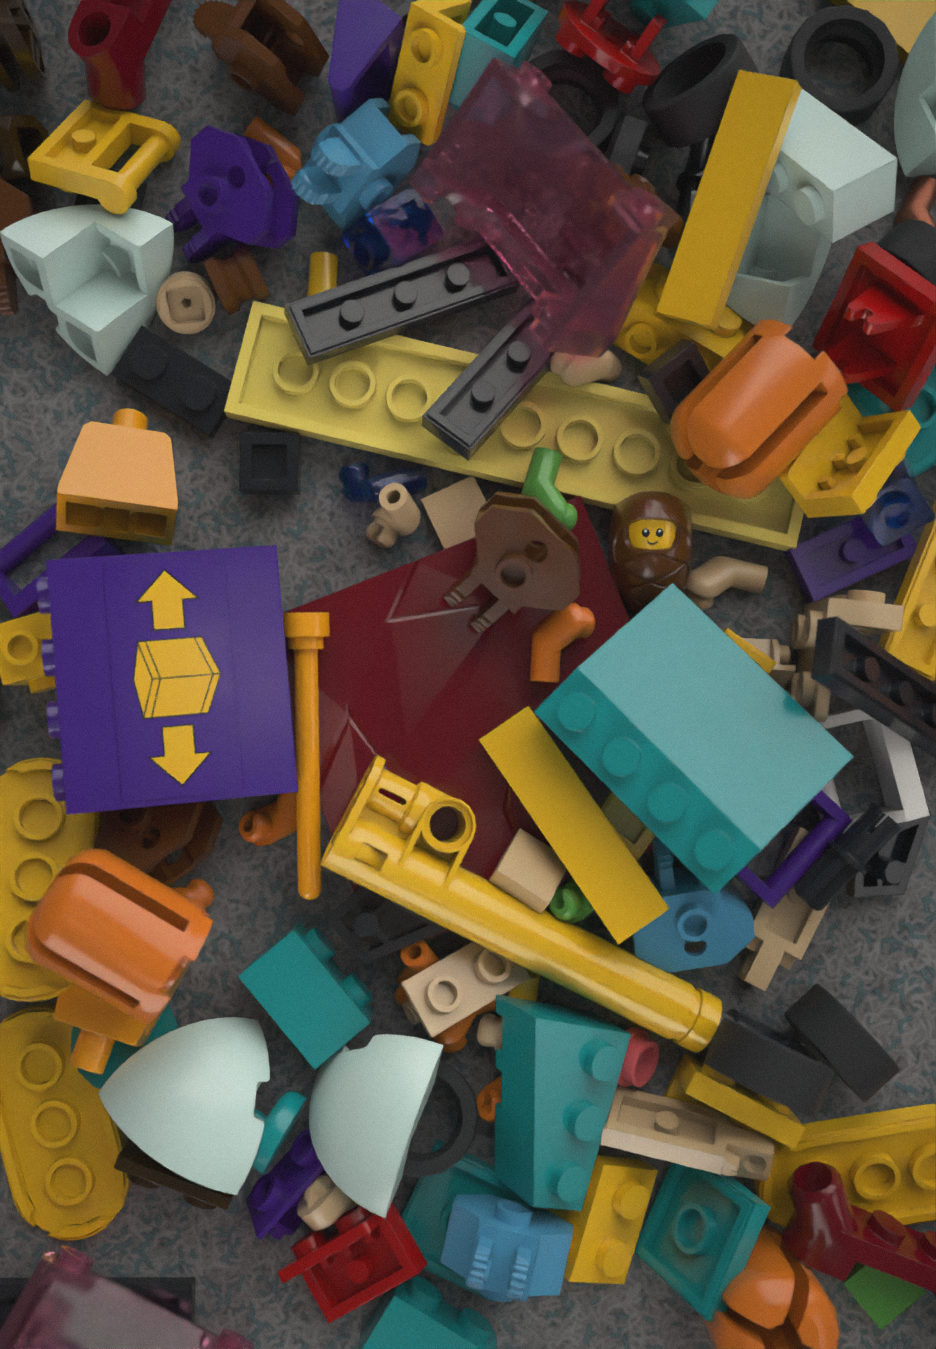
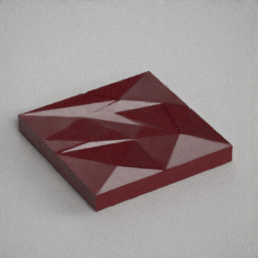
M581 496L566 501V503L572 504L577 510V522L571 532L578 538L582 574L579 581L580 595L571 603L589 608L593 612L595 628L588 638H576L561 650L559 683L529 681L533 630L536 625L554 610L522 606L513 614L508 609L490 627L479 633L470 625V621L474 617L476 610L494 596L483 583L464 602L457 604L455 607H452L443 599V596L452 584L472 566L477 552L476 537L283 612H329L330 637H324V649H318L320 806L331 835L335 832L368 766L374 757L379 755L385 758L384 769L415 785L423 781L454 798L464 801L470 806L475 815L476 830L473 840L460 864L461 867L489 881L511 839L520 828L552 848L479 739L527 706L534 713L578 666L630 621ZM534 541L535 544H544L541 541ZM285 637L292 728L295 740L294 649H287V637ZM536 715L597 805L600 806L610 789ZM381 788L378 792L399 804L401 803L399 797ZM449 806L439 808L431 816L429 824L434 838L446 840L453 836L457 830L458 817ZM650 843L649 846L646 848V850L644 851V853H647V852H649V851H652V844H651V843ZM567 869L558 887L565 885L572 878ZM349 880L353 891H356L361 886ZM445 929L422 940L425 941L450 930Z

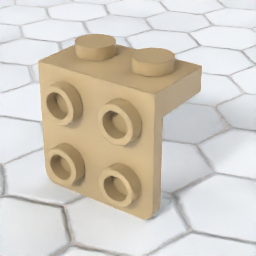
M848 590L847 595H834V598L828 597L805 605L804 615L796 614L791 632L792 649L800 650L797 673H794L785 691L817 722H826L831 693L829 689L811 678L818 620L838 616L863 635L870 637L902 631L904 606L885 604V593L868 590Z

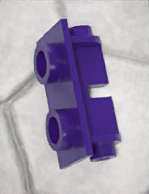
M309 1128L302 1131L296 1137L291 1149L274 1168L259 1178L251 1193L245 1199L256 1236L261 1240L267 1233L280 1240L285 1234L291 1236L297 1231V1228L303 1222L297 1214V1207L304 1195V1191L319 1175L326 1173L315 1152Z

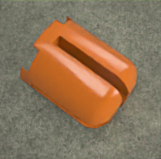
M773 319L759 321L676 407L672 414L669 434L678 455L684 458L685 465L700 482L719 493L742 499H750L760 495L834 418L841 409L840 400L848 393V388L841 372L824 351L813 359L802 347L785 337L793 328L788 324Z
M88 848L70 857L65 862L39 900L38 906L31 913L24 926V949L34 962L132 1018L148 1025L171 999V997L160 990L167 991L174 984L187 961H195L208 936L213 920L208 918L210 914L203 911L201 906L106 849Z
M763 1224L745 1269L730 1281L721 1295L728 1305L727 1311H715L712 1322L706 1321L703 1318L715 1349H837L840 1329L836 1308L810 1267L788 1250L782 1240V1232L773 1226Z

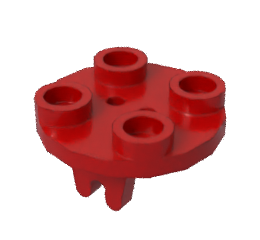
M576 0L565 1L558 14L557 19L561 26L555 34V39L566 51L580 58L587 54L605 68L602 75L606 81L623 93L631 94L637 84L648 86L655 82L660 74V65L649 49L668 21L658 13L640 36L636 32L633 34L611 17L612 13L605 9L610 0H591L590 4Z

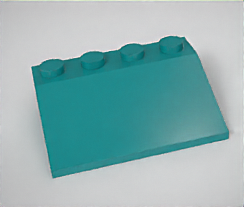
M673 583L578 666L534 711L714 895L751 861L854 757Z

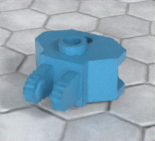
M383 98L369 99L340 124L333 123L322 130L313 143L310 159L303 169L301 168L296 172L290 183L293 186L292 189L296 192L295 194H298L306 203L309 202L317 206L320 204L343 232L356 229L386 204L417 162L421 142L414 134L400 135L388 121L390 106Z
M658 837L653 838L651 844L654 871H649V879L670 909L631 935L636 957L667 973L728 964L755 938L753 915L739 890L726 884L714 895L686 866L673 868V853ZM687 943H704L703 948L695 953H690L684 948Z
M456 1194L440 1263L465 1278V1285L479 1290L483 1296L494 1301L510 1302L517 1300L522 1302V1300L527 1301L528 1296L560 1295L574 1225L546 1209L532 1207L531 1205L489 1194Z

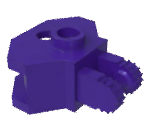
M207 125L191 139L189 180L181 186L185 197L173 209H170L165 219L173 223L174 233L190 229L197 225V222L201 224L202 229L190 241H187L183 245L184 248H182L188 263L197 264L213 256L215 252L221 250L229 242L246 243L276 249L283 247L296 236L299 195L295 194V190L292 189L291 181L272 145L242 134H232ZM265 174H269L272 177L273 188L264 176Z

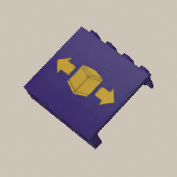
M277 545L46 560L47 577H38L37 599L40 614H50L52 639L42 640V662L45 676H55L57 701L47 702V724L50 739L60 738L62 763L52 765V786L56 802H66L67 815L298 792Z

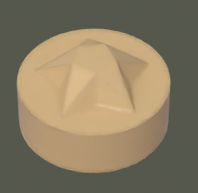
M188 271L174 273L166 278L160 286L156 298L157 312L163 323L171 330L181 334L198 333L204 330L214 317L216 309L215 292L210 283L196 273Z
M326 1172L323 1175H319L304 1191V1195L297 1207V1214L313 1230H323L340 1218L350 1205L352 1199L332 1181Z

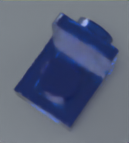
M413 184L367 211L342 233V240L348 247L354 263L362 269L367 277L404 264L446 236V233L416 185Z
M907 455L894 468L877 493V499L864 514H859L882 546H887L935 519L933 508L917 485Z

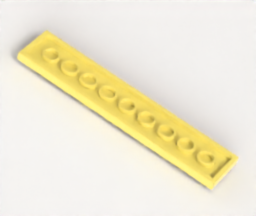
M257 301L252 303L224 409L227 418L289 433H299L301 436L464 475H473L477 478L523 488L534 449L536 447L552 449L563 456L554 485L565 499L571 500L581 496L583 503L613 510V507L620 501L638 492H667L689 506L694 530L782 551L796 549L804 511L787 490L779 476L760 495L750 499L735 498L719 493L700 482L687 468L684 458L678 455L669 434L670 425L662 422L646 394L596 382L573 387L562 383L560 375L548 371L468 461L421 425L422 416L479 354L394 335L307 366L284 315L285 308Z

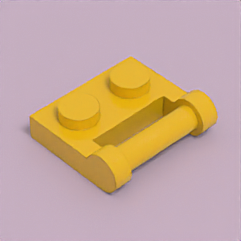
M85 99L27 158L30 177L33 181L57 187L64 192L78 193L98 199L107 211L121 215L126 213L136 201V190L160 162L171 160L181 148V138L177 130L165 121L129 111L104 108L96 102ZM131 144L141 146L119 172L109 170Z

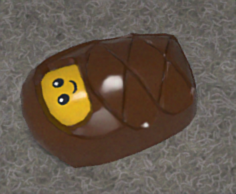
M638 492L625 498L613 507L608 531L609 568L627 613L638 614L672 583L683 593L686 589L693 549V523L689 506L667 492Z

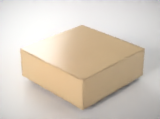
M473 475L421 499V503L443 549L475 537L474 523L480 507L486 500Z
M520 828L511 839L489 881L541 914L549 905L566 871V867L552 848Z

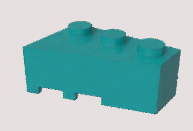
M496 994V1013L502 1016V1048L496 1049L495 1067L502 1072L501 1102L495 1104L494 1176L532 1207L581 1211L600 1147L602 1130L607 1122L631 1033L591 1011Z

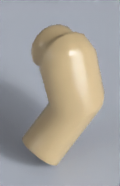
M564 344L552 356L550 368L553 373L562 377V383L576 387L597 380L608 383L616 381L621 374L622 364L616 355L602 345H590L579 352L573 345Z
M396 482L386 485L379 494L381 506L371 515L374 520L366 529L367 537L385 549L394 546L398 535L407 536L415 531L421 519L420 510L406 488Z
M715 556L689 572L684 594L701 611L712 607L713 598L723 593L729 587L761 594L766 582L768 567L727 556Z

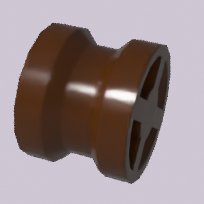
M246 243L235 246L232 255L223 259L213 256L203 261L228 315L240 311L241 305L245 301L252 298L262 301L271 296Z

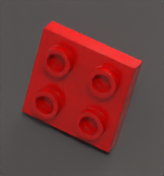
M873 241L860 245L852 257L812 347L819 353L824 351L835 366L842 370L841 375L846 385L858 382L895 412L904 411L913 406L936 364V286Z

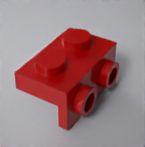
M393 1202L385 1218L370 1212L358 1204L334 1222L336 1231L325 1236L323 1230H314L292 1245L290 1250L294 1258L282 1267L277 1274L282 1283L302 1274L327 1322L330 1324L418 1275L428 1263Z

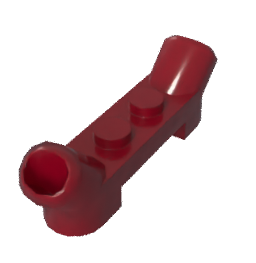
M172 0L80 1L70 22L68 43L73 52L85 63L87 94L94 102L104 108L126 111L137 108L147 99L144 59Z
M816 1161L801 1165L795 1169L787 1181L788 1192L795 1211L782 1232V1240L796 1258L807 1266L842 1281L846 1280L855 1263L858 1262L930 1290L936 1297V1232L927 1230L925 1233L902 1225L896 1218L884 1211L875 1210L871 1213L851 1205L841 1174L832 1165Z

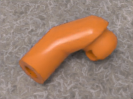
M570 603L563 611L554 610L536 625L532 633L529 681L559 683L561 650L576 638H588L595 628V617L589 608L580 607L576 603Z

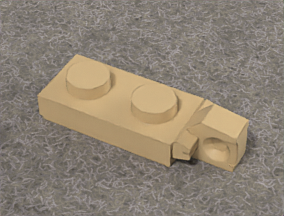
M799 826L794 827L772 873L806 837L809 831ZM831 846L820 856V858L831 848ZM795 885L773 909L758 899L752 911L755 938L746 946L749 952L737 976L744 982L766 992L778 965L789 970L796 958L802 959L828 907L827 905L820 911L812 909L797 895L794 890Z
M617 1085L607 1122L602 1130L600 1145L720 1175L723 1173L724 1176H737L767 1181L773 1162L775 1139L765 1134L743 1129L742 1126L730 1121V1116L717 1109Z

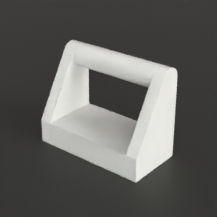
M857 707L830 713L827 716L826 722H818L824 729L863 721L885 806L880 809L884 811L883 813L886 816L875 827H878L887 816L891 817L896 823L930 816L911 744L908 740ZM832 778L821 790L841 808L834 779ZM818 811L819 818L821 820L824 817V815ZM864 812L850 815L852 822L842 833H845Z

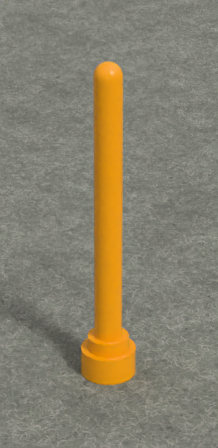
M329 612L283 613L287 649H294L295 761L298 792H296L298 893L303 899L314 900L320 895L322 890L320 865L318 649H324V637H330Z

